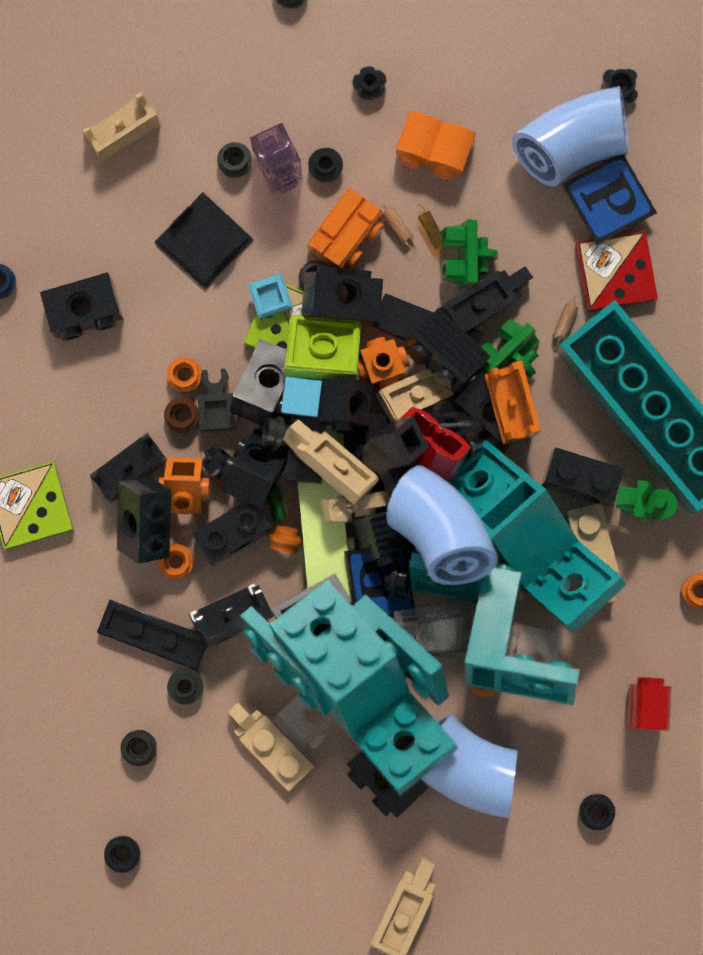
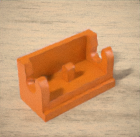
M522 360L511 363L506 368L491 369L488 374L484 375L502 444L537 436L541 428Z

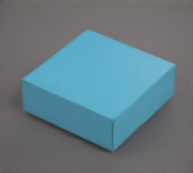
M281 273L248 284L259 320L293 309Z
M286 377L281 414L318 418L322 381Z

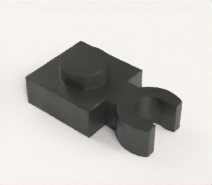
M221 369V380L217 383H211L208 380V371L202 370L201 381L208 390V394L198 395L200 432L236 430L235 414L230 413L233 393L223 392L229 381L226 369Z

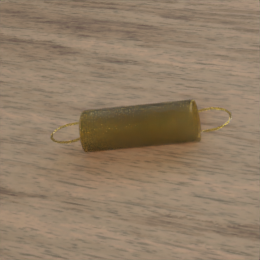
M430 211L421 213L418 219L434 248L439 249L442 247L441 231Z

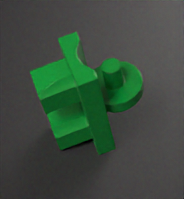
M467 219L461 225L447 226L441 230L442 248L458 249V260L445 259L442 262L441 280L458 283V289H469L470 285L478 283V273H488V262L498 260V251L488 249L487 237L478 238L477 220Z
M509 319L498 332L500 338L506 342L499 351L490 343H485L481 346L491 356L482 366L483 370L488 373L493 368H506L511 363L522 360L526 376L531 378L536 373L531 363L538 357V354L533 349L540 344V341L534 334L536 332L535 329L528 322L522 326Z
M638 480L637 488L618 487L616 508L622 510L624 514L633 515L643 524L655 525V519L660 521L668 520L677 513L679 507L678 499L670 490L657 489L649 481Z

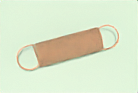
M392 207L383 210L385 211L383 213L384 220L402 244L407 243L411 238L413 239V234Z
M572 302L565 304L552 336L557 341L563 342L567 338L578 311L575 303L574 305Z

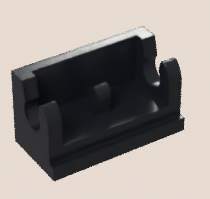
M146 433L90 474V477L101 489L104 497L113 503L118 499V482L148 477L165 465L167 458L150 435Z
M252 584L188 614L204 650L243 633L246 628L241 615L251 606L266 621L274 617L259 585L254 586Z

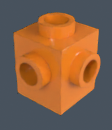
M379 337L365 343L366 348L360 350L361 360L358 361L357 366L362 381L368 380L370 384H373V389L380 387L381 390L405 379L406 372L404 368L409 367L410 364L403 346L397 348L394 339L386 341L385 337ZM387 356L390 363L386 367H380L376 363V359Z
M167 457L164 477H159L158 482L171 489V513L201 514L203 500H209L210 478H203V458Z

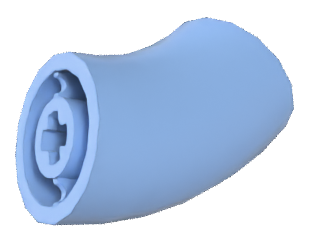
M617 86L598 90L564 102L544 112L517 131L512 137V147L516 157L528 173L542 184L550 187L557 186L566 178L588 165L610 157L628 154V130L621 87Z
M423 466L413 467L400 479L388 504L387 524L416 547L424 561L429 577L440 584L460 585L479 580L489 574L497 565V555L492 539L475 510L455 487Z
M452 713L438 720L437 723L453 739L458 749L421 779L439 793L467 808L488 815L510 819L517 750L504 748L480 738L467 729ZM415 739L410 744H408L402 751H406L412 748L415 743Z

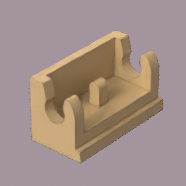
M141 92L135 95L136 99L96 125L82 130L85 138L102 163L160 126L156 112L148 105Z

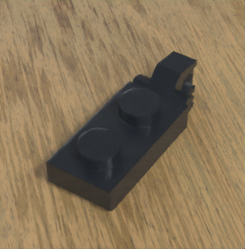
M526 266L510 276L505 270L501 272L498 270L444 303L440 309L468 333L515 304L522 297L519 290L529 284L533 276Z

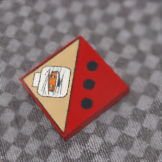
M646 230L615 235L598 245L595 244L593 239L576 242L575 246L587 312L603 310L614 300L621 307L658 300Z

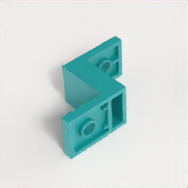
M484 440L482 441L483 448L473 458H465L458 475L449 484L455 487L469 502L484 523L501 565L509 566L515 572H520V587L573 634L627 584L616 571L577 539L548 491L491 443ZM487 480L483 486L475 488L478 482ZM583 582L579 589L572 592L568 591L572 584Z
M412 553L409 568L413 592L477 603L465 660V685L574 706L579 670L572 669V665L561 661H552L550 664L535 662L533 657L524 654H515L513 657H508L520 599V572H515L513 568L506 565H496L489 574L479 580L467 584L444 585L433 581L427 573L421 555Z
M326 580L270 624L274 634L316 681L333 718L399 795L403 794L458 749L453 739L410 692L398 659L393 651L329 580ZM326 623L332 626L328 635L324 637L313 636V631L319 624ZM400 737H413L415 739L413 747L406 751L396 749L395 744Z
M367 595L363 596L352 606L393 651L403 674L412 681L413 689L424 700L431 698L439 706L449 697L443 667L432 655ZM251 606L241 615L246 628L243 634L252 644L249 648L250 651L262 664L268 661L275 668L273 673L284 686L292 685L299 691L297 697L310 711L316 708L325 717L330 710L316 681L274 634L270 624ZM332 626L328 627L318 637H324L328 635L332 629Z

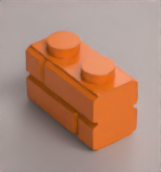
M348 188L308 241L307 250L324 261L328 266L339 268L338 273L342 274L346 267L353 269L363 255L360 248L367 239L373 242L383 229L384 224L380 222L383 219V212L353 189Z

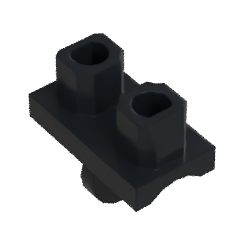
M440 402L435 405L433 413L430 415L441 427L457 433L469 444L470 450L466 458L475 457L483 448L479 433L486 426L483 416L462 417L460 412H455V409L449 402Z

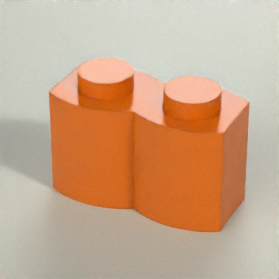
M409 111L396 147V156L401 158L400 162L407 167L413 169H420L421 166L434 169L433 173L436 176L446 180H453L454 177L462 178L475 142L476 132L460 125L443 122L423 113Z

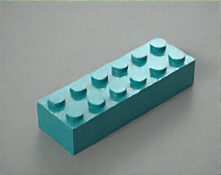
M614 300L559 344L555 352L669 490L676 495L678 501L688 513L693 515L703 508V405L616 300Z

